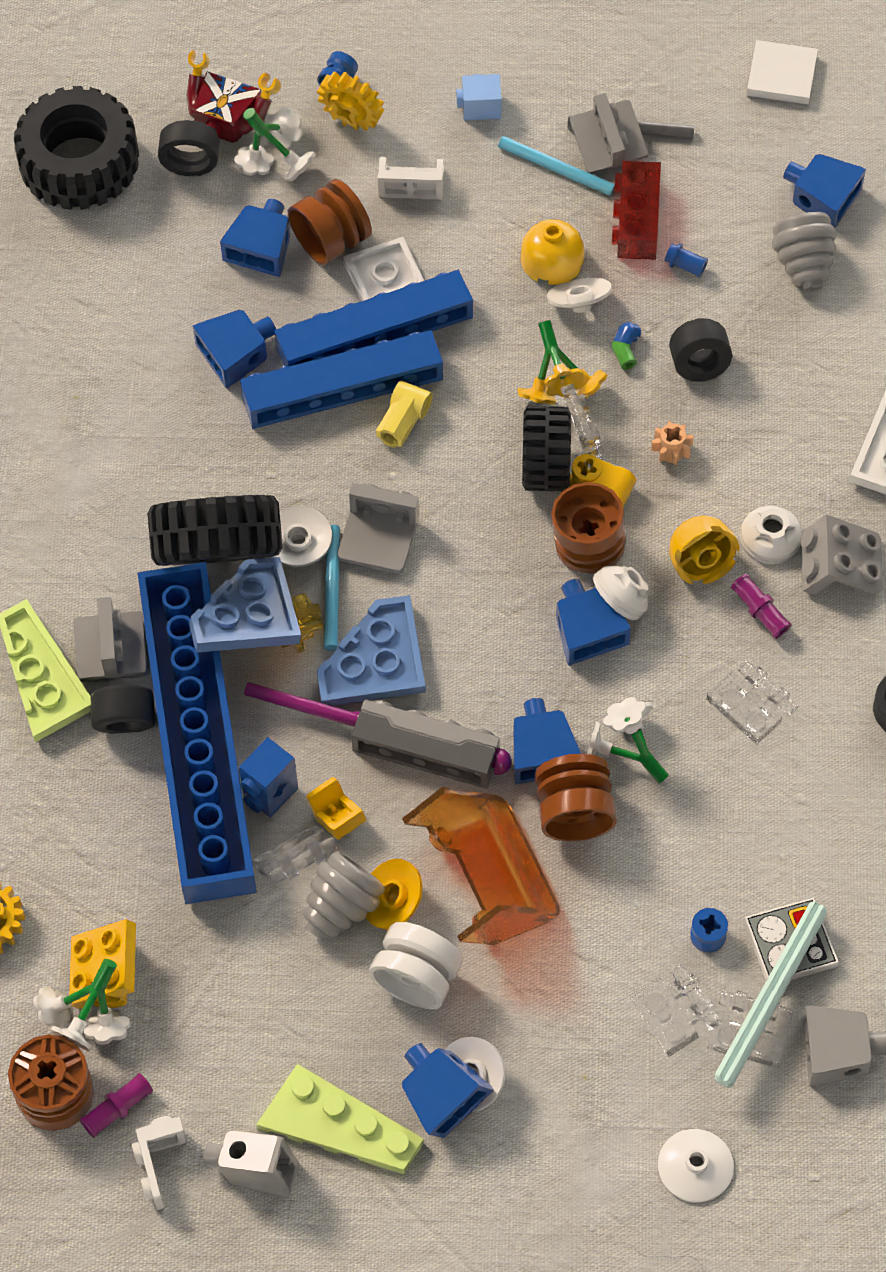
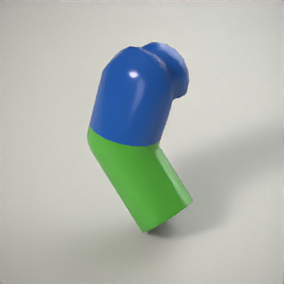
M626 322L619 326L612 342V349L623 370L631 369L637 363L630 346L632 342L638 340L637 337H641V328L639 325L631 322Z

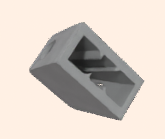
M806 1006L803 1016V1029L809 1086L865 1076L868 1074L871 1066V1055H886V1032L869 1033L867 1015L865 1013Z
M229 1131L226 1134L223 1145L207 1143L203 1155L204 1164L218 1167L230 1184L285 1198L290 1196L299 1164L283 1137L239 1131Z

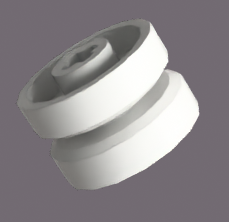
M395 922L390 926L383 940L385 951H380L376 954L369 968V976L385 992L401 1001L424 1009L440 1008L449 992V983L447 981L456 978L463 963V955L451 942L429 929L407 922Z

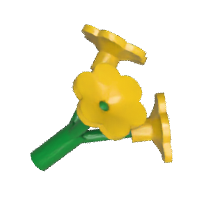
M551 320L538 323L545 347L539 376L535 377L532 388H518V396L530 399L536 403L555 405L557 401L555 399L556 395L566 397L571 395L574 390L577 391L573 397L579 402H583L589 396L595 394L601 387V384L607 379V374L602 370H598L592 376H589L584 369H579L558 347ZM552 357L555 365L553 368L554 375L545 379L550 358Z

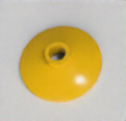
M390 859L378 865L371 872L385 886V890L378 897L380 903L377 909L373 912H368L366 915V919L373 926L383 930H389L390 926L395 922H407L416 912L423 891L421 875L412 863L404 859Z

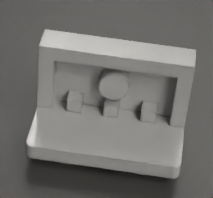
M606 93L593 96V110L570 117V123L588 173H599L648 157V151L630 100L609 104Z
M111 597L97 598L98 615L74 618L76 672L81 682L147 674L144 622L141 611L121 613L120 609L114 610Z

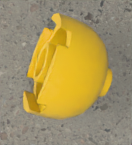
M548 219L538 222L528 230L522 241L520 261L524 272L531 279L538 282L539 278L548 280L549 285H558L569 282L581 272V266L585 259V247L580 233L570 223L557 219Z
M701 515L684 521L675 529L670 538L669 556L675 571L685 582L693 584L692 581L703 579V584H709L722 578L733 568L736 563L733 558L736 554V549L738 552L740 551V545L732 530L718 518Z

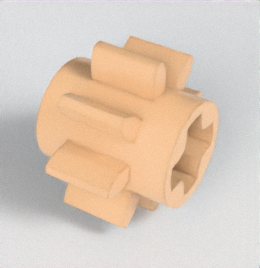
M668 421V424L662 429H655V439L652 440L651 450L659 451L660 462L666 461L677 465V462L682 457L689 459L690 447L693 446L694 436L686 435L685 424L680 426Z

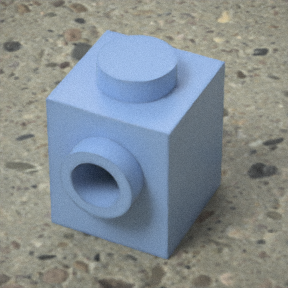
M500 74L462 76V89H456L457 108H463L464 121L501 119Z

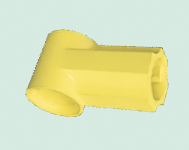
M399 381L392 393L390 407L376 430V436L385 445L393 448L402 447L417 420H422L426 416L432 402V392L405 381Z

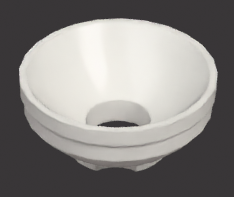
M764 506L753 510L744 519L740 529V542L744 551L757 562L772 565L781 564L790 560L799 551L802 529L797 518L788 510L777 506ZM768 519H775L782 524L783 528L777 533H771L764 529L763 523Z
M604 566L594 574L593 581L596 589L616 612L630 620H638L647 610L648 585L635 569L625 566Z

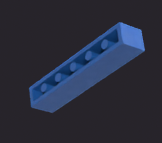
M459 269L449 273L443 272L434 278L419 283L413 282L388 293H379L373 298L358 303H349L343 308L328 313H319L312 318L297 323H288L274 330L276 349L284 366L297 365L312 361L317 357L340 354L348 349H359L375 345L383 340L390 341L406 337L414 332L422 333L429 330L433 332L472 319L473 298Z
M432 330L422 333L414 332L406 337L390 341L383 340L375 345L359 349H348L343 353L328 357H317L309 362L285 365L278 370L251 374L246 378L240 379L242 399L251 427L256 429L391 394L401 380L417 387L443 380V361Z

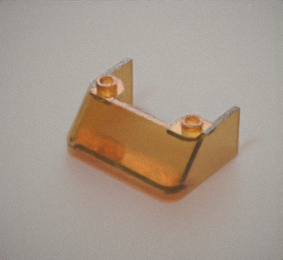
M442 786L402 818L405 825L427 828L429 840L437 850L456 855L482 910L473 916V924L457 936L460 942L496 945L545 925L560 914L559 903L515 813L502 797L494 794Z

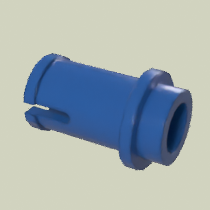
M672 243L664 261L669 263L671 268L677 266L700 278L707 266L708 258L701 257L684 249L683 244L675 245Z

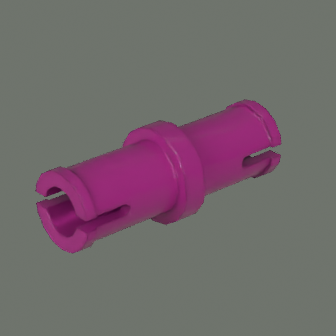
M743 574L733 582L730 588L749 607V614L753 618L757 617L775 639L783 636L791 628L792 624L773 605L774 599L769 594L765 595L750 579L748 574Z
M138 1073L115 1093L110 1091L104 1096L105 1101L87 1115L81 1117L79 1121L86 1132L92 1138H95L98 1133L118 1118L122 1120L128 1116V1110L148 1094H151L153 1089L147 1079Z

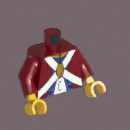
M194 50L189 53L188 62L193 67V73L189 74L186 99L189 115L194 118V121L210 126L217 133L219 139L231 143L237 142L242 135L253 131V128L243 117L245 110L253 108L262 121H265L272 102L270 96L278 93L281 89L279 79L274 78L272 85L267 88L270 75L263 73L258 79L259 89L208 71L204 76L202 75V70L206 69L210 63L208 55L203 53V61L195 65L196 53Z

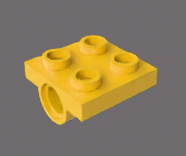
M125 919L72 936L69 995L92 984L103 960L111 959L117 964V967L105 989L108 1008H119L127 1004V995L134 992L136 923ZM90 994L72 1002L71 1006L77 1009L83 1008ZM98 997L94 1003L96 1007H99Z

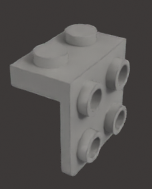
M352 483L349 492L350 514L338 549L339 560L387 572L401 573L404 570L419 520V497L406 491L395 492L381 489L373 484L362 485Z
M827 514L802 531L800 543L802 546L801 573L803 576L804 592L815 595L835 581L872 594H878L883 590L881 538L877 532Z

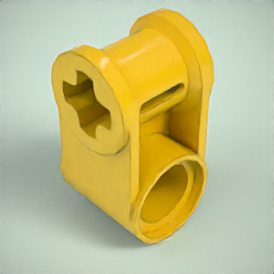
M581 454L572 463L569 487L574 484H580V482L603 484L617 494L624 508L637 480L635 475L626 468L610 464L594 455Z

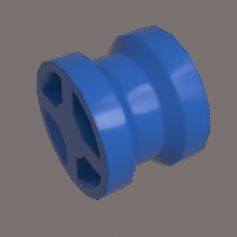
M715 908L699 910L692 919L690 931L692 944L698 950L710 953L718 951L723 947L728 931L726 916Z

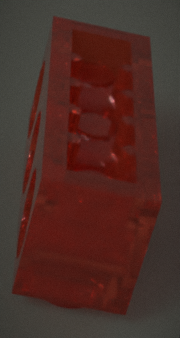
M623 160L622 173H615L614 192L621 193L620 199H614L613 219H619V226H612L611 245H618L617 258L656 260L661 162Z

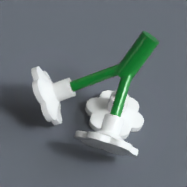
M283 107L278 111V114L270 116L269 123H264L253 108L245 110L243 117L255 131L254 140L250 147L244 146L239 148L238 155L234 158L235 166L242 168L243 173L249 176L256 173L260 175L269 173L274 158L260 146L261 137L264 136L284 155L283 159L291 166L284 179L287 182L294 181L299 174L308 168L310 162L316 156L313 151H308L299 157L293 150L288 151L286 149L291 147L294 141H299L303 136L301 129L303 120L301 115L293 113L288 107Z
M630 697L621 703L611 705L607 710L608 715L603 720L606 728H613L616 733L625 731L627 734H631L640 753L612 746L613 742L601 739L600 723L596 722L587 754L595 755L596 753H601L609 756L612 753L638 761L658 784L669 776L667 771L649 752L642 733L644 730L643 717L651 713L650 710L653 709L652 702H637L635 698Z
M104 959L92 984L69 996L59 991L54 992L50 986L40 988L39 994L33 999L34 1006L38 1010L40 1022L45 1026L50 1025L52 1028L50 1032L53 1035L65 1037L87 1052H90L92 1045L84 1040L82 1036L83 1031L87 1039H95V1042L101 1045L108 1044L112 1040H122L127 1036V1029L130 1027V1019L120 1016L119 1013L108 1008L105 989L117 964L111 959ZM90 994L78 1018L74 1017L69 1028L63 1029L65 1022L70 1020L68 1008L71 1007L72 1002ZM98 997L100 1009L97 1011L96 1016L88 1020L87 1026L85 1020Z

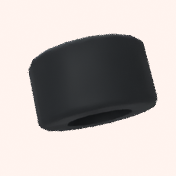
M697 318L687 321L679 326L670 338L669 347L676 372L684 379L692 382H704L715 379L723 374L731 364L733 354L726 329L717 321L709 318Z
M114 685L95 690L90 696L91 724L93 729L99 732L109 734L142 732L155 725L154 694L149 688L138 685Z

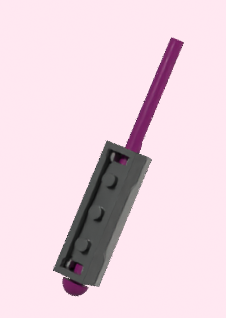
M251 682L246 684L244 690L245 696L354 727L351 734L352 751L481 788L487 789L493 770L494 775H503L508 772L512 764L510 754L505 749H500V737L495 736L492 732L485 729L473 730L462 727L459 723L450 719L437 720L430 718L418 710L405 711L394 708L385 701L377 700L373 702L364 699L361 711L351 712Z

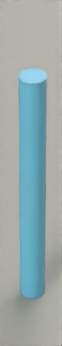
M502 136L499 141V148L612 197L616 190V184L508 137Z
M330 525L332 529V543L326 553L324 649L326 651H336L338 649L340 562L338 549L340 546V527L338 525Z

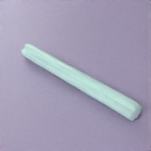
M817 902L809 903L715 1073V1081L718 1084L727 1088L734 1085L826 917L827 909Z

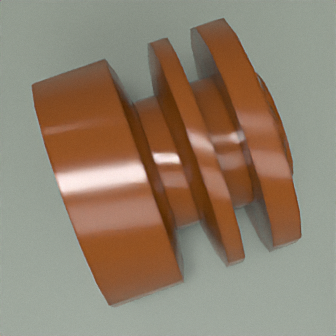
M334 179L325 187L319 188L315 192V198L306 196L288 209L289 223L298 242L315 262L323 266L341 256L345 252V247L353 248L359 241L363 242L372 235L371 222L363 204L352 189L339 179Z
M592 482L574 484L562 491L554 501L551 512L557 556L565 566L576 572L592 574L604 566H614L624 554L626 546L624 511L620 498L612 489L603 484Z
M568 754L548 760L536 769L537 797L541 801L539 808L541 829L546 837L567 842L588 840L604 835L615 827L617 817L614 798L610 794L612 788V781L609 778L610 767L604 758L591 754Z
M43 1035L34 1037L21 1045L11 1058L8 1070L10 1089L20 1112L29 1123L39 1129L57 1131L70 1128L87 1114L92 1106L95 1092L85 1056L77 1044L62 1036ZM45 1074H48L49 1076L56 1075L53 1079H50L47 1076L43 1078Z

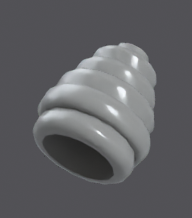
M808 212L778 221L773 227L775 236L772 239V247L778 253L780 263L785 265V271L792 276L793 283L797 286H803L804 291H814L823 288V282L831 276L829 268L833 264L832 255L836 251L834 241L837 237L835 227L831 225L830 217L823 212Z
M340 852L332 853L328 861H322L316 869L318 875L311 881L310 887L313 891L308 894L307 903L309 906L303 911L305 919L309 921L305 928L321 940L326 935L338 937L342 929H350L354 921H363L368 912H373L377 909L380 903L378 897L384 893L385 886L371 873Z

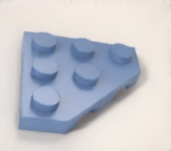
M280 557L246 559L238 567V572L230 581L226 580L211 595L210 601L202 610L198 609L191 616L190 630L196 653L300 644L301 632Z
M410 595L375 600L369 607L367 615L357 626H353L338 644V649L328 661L325 660L317 669L321 703L334 706L362 702L364 699L376 700L426 692Z

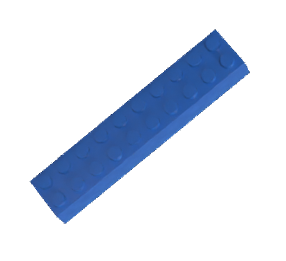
M206 562L137 572L185 905L257 893L220 651L196 653L190 630L191 616L198 609L202 610L211 598Z

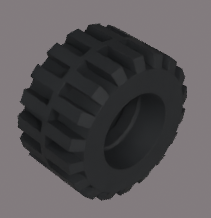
M527 406L523 413L522 485L525 491L562 492L570 485L571 413L569 408L559 406Z

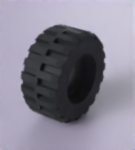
M73 86V89L64 90V87L55 89V93L51 95L45 93L38 98V103L32 102L25 109L26 115L22 114L16 124L17 129L14 131V148L22 180L37 198L42 199L44 197V202L52 206L60 204L62 209L72 210L73 207H80L81 210L90 209V205L98 204V206L106 204L108 198L113 197L115 199L123 192L122 187L127 188L134 179L133 175L137 172L139 166L137 137L132 116L129 115L128 109L123 103L117 102L116 97L109 93L103 95L101 90L92 87L89 90H84L82 86ZM74 138H90L102 143L96 151L80 158H63L51 153L61 143Z
M234 495L171 501L154 504L147 513L151 559L158 566L189 565L202 562L209 564L278 556L283 548L279 502L272 495Z

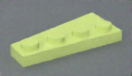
M27 599L0 613V629L34 742L36 743L91 712L90 695Z
M299 1064L295 1066L256 1124L257 1130L270 1133V1131L287 1136V1139L303 1143V1141L323 1147L326 1151L336 1154L339 1152L356 1157L359 1161L401 1174H405L424 1144V1138Z

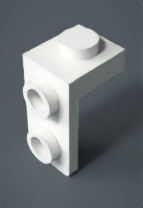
M170 1116L160 1117L153 1120L148 1126L135 1129L139 1141L132 1143L137 1166L145 1165L148 1176L141 1179L146 1201L154 1199L157 1210L163 1209L164 1205L150 1153L186 1143L180 1117L173 1119Z

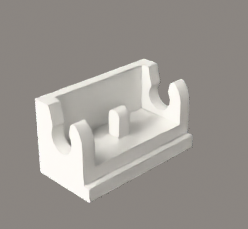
M380 157L378 172L379 197L442 200L444 159H437V168L390 167L386 164V157Z

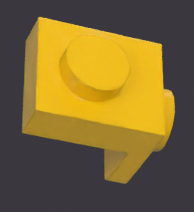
M335 777L330 778L306 795L316 821L337 840L367 821L363 810L344 794L339 781Z

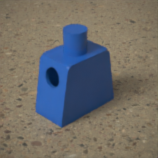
M817 154L807 168L791 161L785 169L783 179L795 184L793 203L806 213H826L831 219V225L836 228L862 190L866 169L829 156Z
M268 199L263 209L251 205L245 206L220 241L222 261L280 277L290 240L289 218L282 214L285 209L284 205L276 199Z
M236 310L193 325L195 345L225 388L232 386L265 362L267 359L265 340L274 336V330H276L270 317L267 316L253 324L243 310Z
M579 579L569 580L562 585L561 589L565 598L556 603V620L568 666L630 644V625L621 614L616 612L602 598L596 588L585 591Z
M532 698L525 701L523 705L526 716L514 719L515 785L534 782L536 769L548 760L568 754H581L564 712L560 710L546 712L545 702L542 698Z
M418 1043L405 1053V1059L414 1070L402 1081V1088L428 1135L445 1138L494 1091L489 1083L451 1051L437 1048L430 1054L422 1043Z

